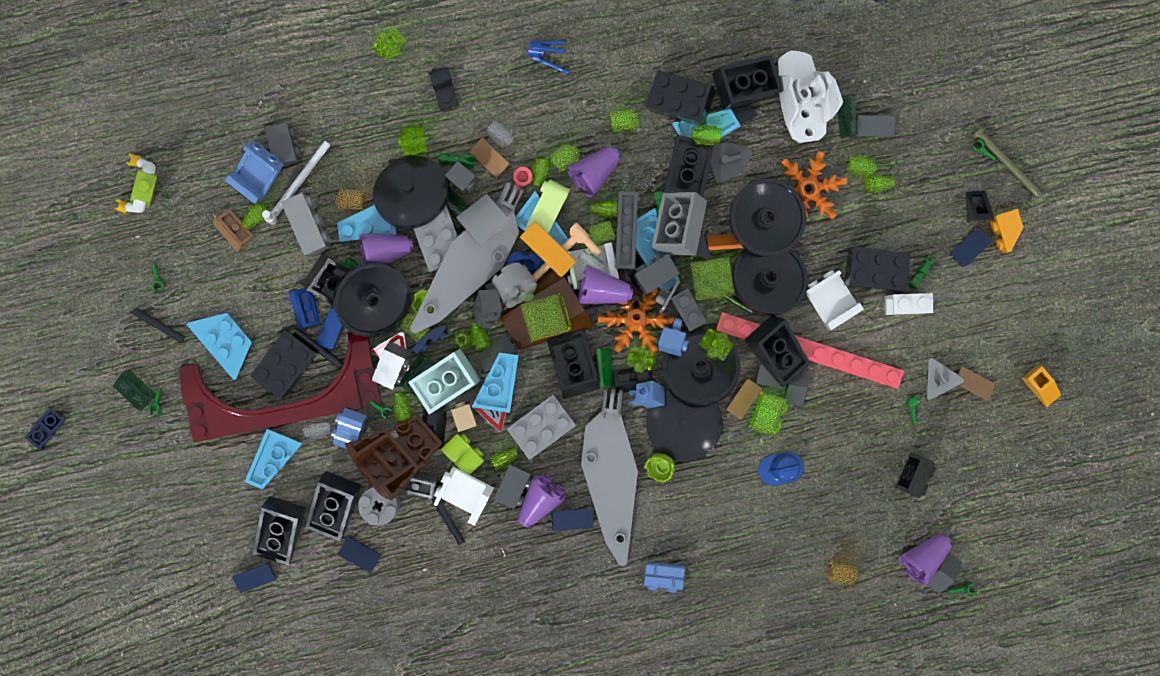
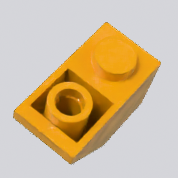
M1018 209L996 215L990 222L993 232H996L998 238L996 240L997 247L1002 251V254L1012 251L1024 228Z
M1035 366L1021 378L1045 407H1048L1061 396L1055 380L1043 366Z

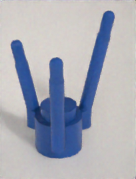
M530 41L528 56L533 57V61L541 62L565 74L570 73L568 70L540 58V56L544 57L545 51L566 53L565 49L546 47V45H564L566 41Z

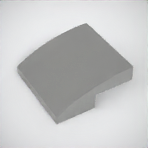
M487 194L456 217L479 246L483 245L511 223Z

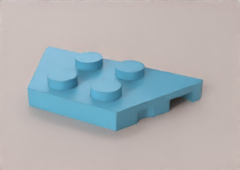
M229 313L188 322L186 325L231 378L237 380L241 367L247 358V353L253 344L248 335Z

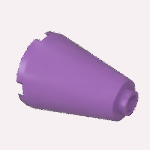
M607 146L568 166V175L578 189L582 187L585 190L583 194L593 197L620 162V153L615 147Z
M359 234V240L362 239V244L359 246L363 263L374 261L388 264L410 254V250L413 249L412 239L408 238L407 235Z
M585 266L583 274H586V277L581 280L578 303H627V300H631L633 289L630 288L629 283L592 266Z
M937 534L902 554L898 559L901 566L905 564L907 567L905 572L920 585L924 583V586H927L951 550L952 542L945 534Z

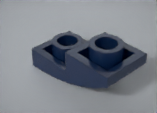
M442 325L430 331L415 344L412 350L417 354H420L421 351L425 353L431 345L429 343L430 339L435 343L439 340L442 342L448 334L446 331L448 327Z
M50 408L37 421L38 424L25 438L41 450L66 420Z
M592 509L551 512L552 531L594 528Z

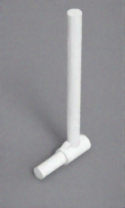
M324 141L274 209L271 212L263 211L262 216L265 221L271 225H275L278 222L277 216L283 210L281 202L295 194L330 147L329 143Z

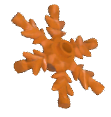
M817 151L815 161L810 159L811 169L807 168L810 173L808 177L802 176L803 170L799 171L797 162L792 165L786 158L781 164L788 170L784 174L792 176L791 181L797 180L798 186L793 189L799 194L804 203L806 219H808L807 209H810L808 202L814 200L816 201L815 208L819 206L821 216L826 212L832 220L837 215L830 208L834 206V203L825 201L828 197H821L820 191L823 189L829 192V189L839 191L837 186L847 185L848 183L846 177L836 179V174L828 181L827 177H825L823 182L817 181V176L822 174L819 171L826 166V163H821L825 153ZM807 185L812 186L811 192L805 191Z
M657 289L651 291L648 295L642 294V302L639 301L640 307L638 309L632 307L634 300L631 302L627 300V303H619L623 305L620 308L626 310V315L621 316L618 312L616 316L610 311H607L608 316L598 315V323L608 322L607 327L617 323V327L621 323L626 325V330L619 331L623 334L614 338L619 340L613 348L618 353L621 352L624 345L630 346L629 337L633 339V331L640 333L638 339L642 338L643 348L647 345L652 354L658 351V348L653 343V341H657V338L649 335L652 331L646 330V325L651 324L655 328L656 324L664 328V324H674V317H664V312L656 317L655 313L651 317L646 315V310L653 309L650 305L657 303L653 299L658 293Z

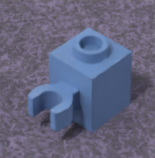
M675 318L672 329L663 328L658 343L659 351L680 357L683 351H687L689 340H687L686 333L681 332L683 327L682 319Z
M654 381L636 384V390L629 391L630 395L636 396L634 400L629 401V404L633 406L641 404L649 409L665 405V387Z

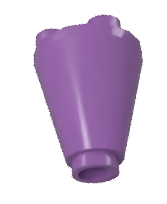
M542 473L541 476L535 475L518 513V522L527 528L537 523L565 500L566 490L562 486L554 484L550 476Z

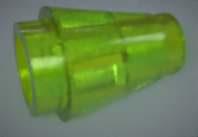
M535 158V161L532 162L531 185L542 187L551 168L549 160Z
M870 175L865 178L867 193L875 194L895 186L893 176Z
M614 200L591 202L590 211L591 213L613 219V217H617V202Z
M260 202L252 204L241 222L242 226L250 230L264 219L262 213L265 210L268 211V209Z
M476 322L470 324L473 348L476 351H483L489 348L491 340L483 327H476Z
M465 330L458 331L453 339L455 346L459 349L469 348L473 341L472 335ZM461 336L465 337V342L462 344L458 341Z
M404 392L393 394L394 418L397 419V422L411 419V413L413 412L404 396Z
M515 447L493 453V456L489 457L496 471L499 469L502 471L516 460L519 455Z

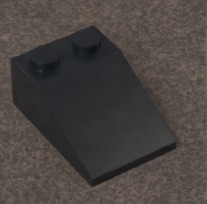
M677 135L663 193L696 192L703 197L714 143Z
M322 253L302 285L306 290L333 306L335 287L340 278L349 269L325 253Z
M774 315L770 316L745 338L752 353L781 387H785L810 364L809 359L784 318Z
M583 329L547 339L563 399L600 389L599 379Z
M910 453L895 488L921 498L928 489L927 482L929 477L932 478L935 473V463L925 457Z
M325 471L317 483L305 528L340 542L356 504L361 484Z
M269 496L261 507L253 554L289 566L303 523L306 507Z

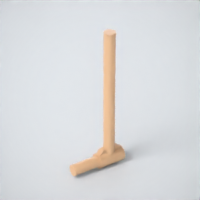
M575 223L570 228L571 237L562 245L568 251L577 242L585 244L596 257L602 253L601 249L590 239L588 233L578 223ZM546 262L532 274L535 281L551 268Z

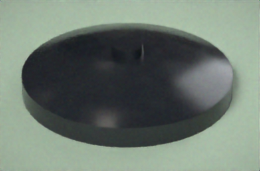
M408 156L392 162L380 173L375 182L373 201L376 210L387 223L398 228L413 229L430 223L443 211L449 198V182L445 176L446 174L436 162L422 156Z
M759 179L747 184L737 193L730 207L729 222L735 239L747 251L760 256H775L790 250L800 240L806 225V211L801 197L790 185L776 179Z
M792 248L775 256H760L744 249L736 258L732 268V283L737 296L748 308L762 315L776 316L789 312L801 302L807 290L808 276L806 267L800 256Z
M374 261L361 263L349 269L338 281L333 295L334 310L342 325L357 335L367 337L383 335L396 328L408 313L411 302L410 288L403 275L389 264Z
M710 330L687 332L686 336L687 340H689L687 351H683L681 357L665 353L663 374L666 384L676 397L686 403L710 405L719 402L732 392L738 382L740 375L738 353L733 344L717 332Z
M668 388L665 390V405L649 408L646 417V429L648 437L657 451L668 455L672 460L690 462L706 456L714 449L722 434L723 418L717 402L710 405L689 404L676 397Z

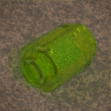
M697 125L696 129L693 128L692 140H695V144L700 145L719 144L721 128L710 125Z
M861 155L850 156L847 171H851L852 174L870 177L871 174H875L877 163L874 162V158Z

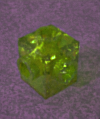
M393 27L387 32H380L375 37L376 41L373 47L377 55L386 61L389 58L394 59L399 56L407 41Z
M423 125L400 129L401 137H398L399 149L403 148L405 156L427 152V140Z
M710 328L699 342V345L706 350L705 355L713 360L718 358L724 361L734 346L728 340V335L721 331L718 333Z
M638 345V348L630 347L627 355V366L634 367L633 371L645 373V370H651L655 366V353L652 354L648 346L644 348L642 345Z

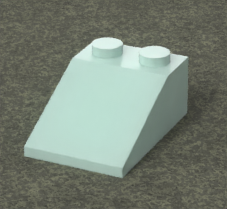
M460 348L408 383L427 412L431 414L480 382L481 379Z

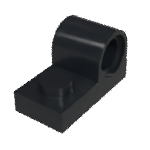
M448 67L429 72L440 110L458 106Z

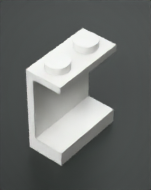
M612 242L598 246L602 251L598 257L589 248L572 252L568 251L577 261L570 268L571 275L567 276L570 287L573 286L574 290L580 288L581 282L579 280L586 277V274H583L586 265L619 279L618 271L615 269Z
M831 270L823 275L824 279L817 282L815 280L808 284V289L805 293L828 330L836 328L864 310L862 305L855 301L847 286L844 285L840 277V271L834 272Z
M933 293L884 296L885 315L933 313Z
M453 467L450 473L445 472L441 480L444 484L442 487L439 486L434 494L437 498L433 505L437 506L442 498L471 513L472 515L468 523L475 526L494 487Z

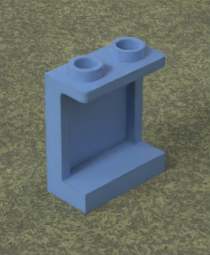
M252 141L244 146L245 153L235 171L229 174L225 181L256 204L265 199L284 163L277 156L264 149L260 143Z

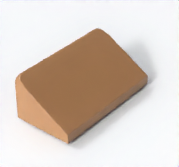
M483 138L469 152L496 178L510 166Z
M230 208L216 217L213 225L237 252L255 238Z
M961 366L957 374L963 377L965 382L960 384L959 387L985 401H989L995 383Z
M746 378L725 410L741 420L762 388L749 378Z

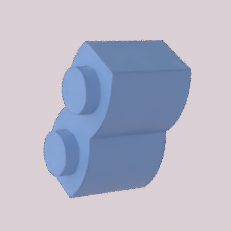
M344 408L342 413L339 412L335 423L338 425L337 427L335 426L331 435L334 438L333 444L347 449L345 443L360 440L367 416Z

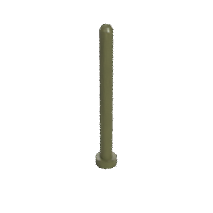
M982 126L979 127L972 134V137L974 139L978 137L982 140L984 145L1035 197L1040 198L1042 192L994 144L984 133L985 129Z

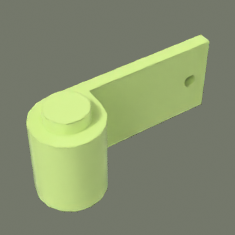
M551 179L549 182L544 181L540 189L543 193L524 231L536 221L549 234L571 189Z

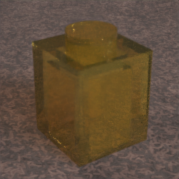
M339 189V193L335 194V205H338L337 208L340 210L363 211L364 192L362 190Z
M830 561L828 580L833 583L854 586V581H857L859 574L856 566L851 563Z

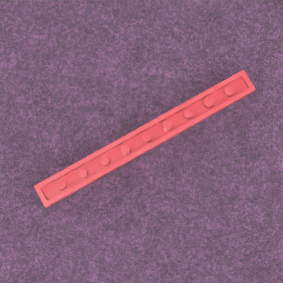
M721 312L716 331L745 340L761 324ZM795 336L809 361L899 389L904 370Z

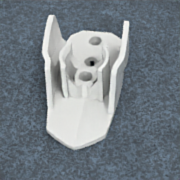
M789 51L777 60L778 76L783 92L779 95L784 120L792 139L799 143L819 141L826 134L827 122L836 115L842 106V96L836 80L829 71H816L811 55L800 51Z

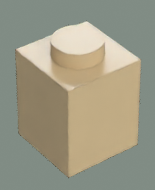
M464 401L454 405L455 409H452L451 412L458 432L478 425L470 404L466 405Z

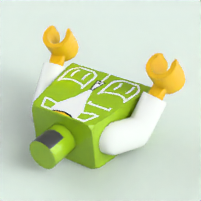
M128 154L131 156V161L126 162L127 165L136 166L139 169L130 202L117 199L116 202H119V206L114 208V210L123 213L127 211L141 213L146 207H150L158 172H155L156 166L153 163L142 159L141 156Z

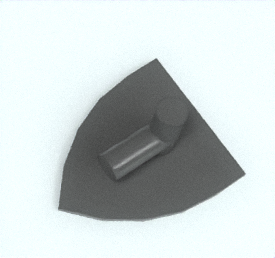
M734 143L714 144L710 165L716 184L739 174L749 163L753 152Z

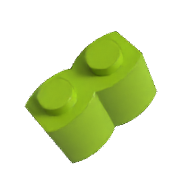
M457 433L441 450L461 471L470 475L484 462V453L478 447L474 449L469 444L471 440L464 433L461 435Z

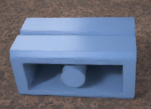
M646 561L643 584L647 586L648 590L658 591L659 588H667V592L678 593V590L683 589L685 566Z

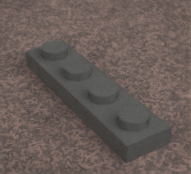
M618 191L615 269H635L638 192Z

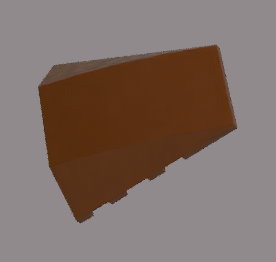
M549 268L536 281L537 288L533 293L534 298L532 300L516 304L500 317L519 350L545 343L550 338L595 327L583 306L578 303L579 300L565 277H560L552 268Z
M419 416L397 423L392 428L379 430L376 434L360 437V440L345 443V447L357 469L380 496L391 501L442 445L439 438Z

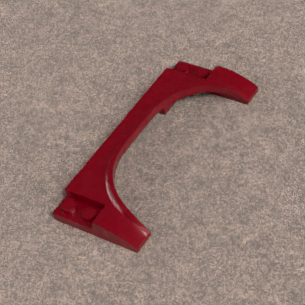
M353 332L348 333L345 361L333 383L315 397L300 402L258 410L236 408L218 399L207 388L201 377L199 364L179 367L182 398L187 408L193 443L338 414L339 412L342 413L344 408L357 410L372 407L368 404L370 399L378 405L382 404L378 383L372 380L375 367L369 337L357 335Z

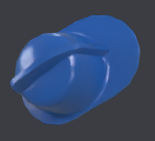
M522 250L515 251L505 261L506 266L516 262L521 263V265L525 264L531 275L545 263L538 254L529 255Z
M784 452L765 457L758 467V474L761 480L769 485L794 482L802 476L804 471L802 459L793 452Z

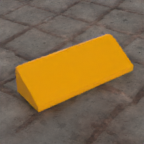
M536 221L520 236L560 277H563L577 262Z

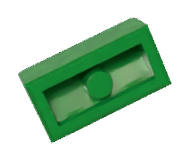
M611 348L597 349L599 384L601 387L613 386L614 374Z

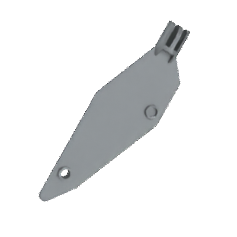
M506 182L496 205L511 223L483 245L479 246L467 230L463 231L450 243L412 322L411 332L418 333L440 322L503 268L519 234L514 210L524 191L520 188L517 191V186L513 185L510 188L511 183ZM428 306H432L433 308L432 312L430 313L427 312Z
M604 388L602 411L585 426L581 465L605 543L618 564L625 566L628 561L638 469L621 416L623 390H619L617 408H614L616 389L611 390L609 407H607L608 388ZM622 535L624 537V540L619 541L617 539V536Z

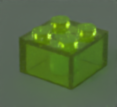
M729 257L689 264L695 302L735 295Z
M562 293L520 305L531 342L572 330Z
M760 391L748 427L771 436H775V433L778 434L782 426L780 422L781 416L785 415L788 409L787 400Z

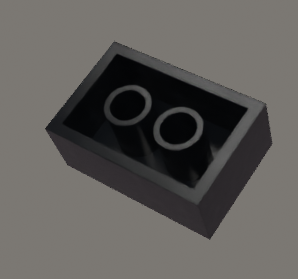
M772 55L721 66L712 73L723 110L773 99L783 92Z
M657 70L645 107L650 112L704 127L716 90L710 84Z
M856 246L848 247L844 285L906 292L911 253Z
M284 330L251 373L250 377L279 399H285L319 353L296 337L290 330Z

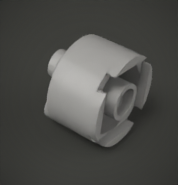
M518 262L509 264L501 269L502 273L499 276L495 275L492 279L494 289H498L499 296L507 308H512L516 304L523 301L528 302L534 298L533 293L537 288V283L525 264L521 265Z
M371 487L359 499V512L362 518L370 525H384L390 522L398 513L400 500L398 495L392 501L382 497ZM377 501L383 503L381 509L379 507L376 508Z

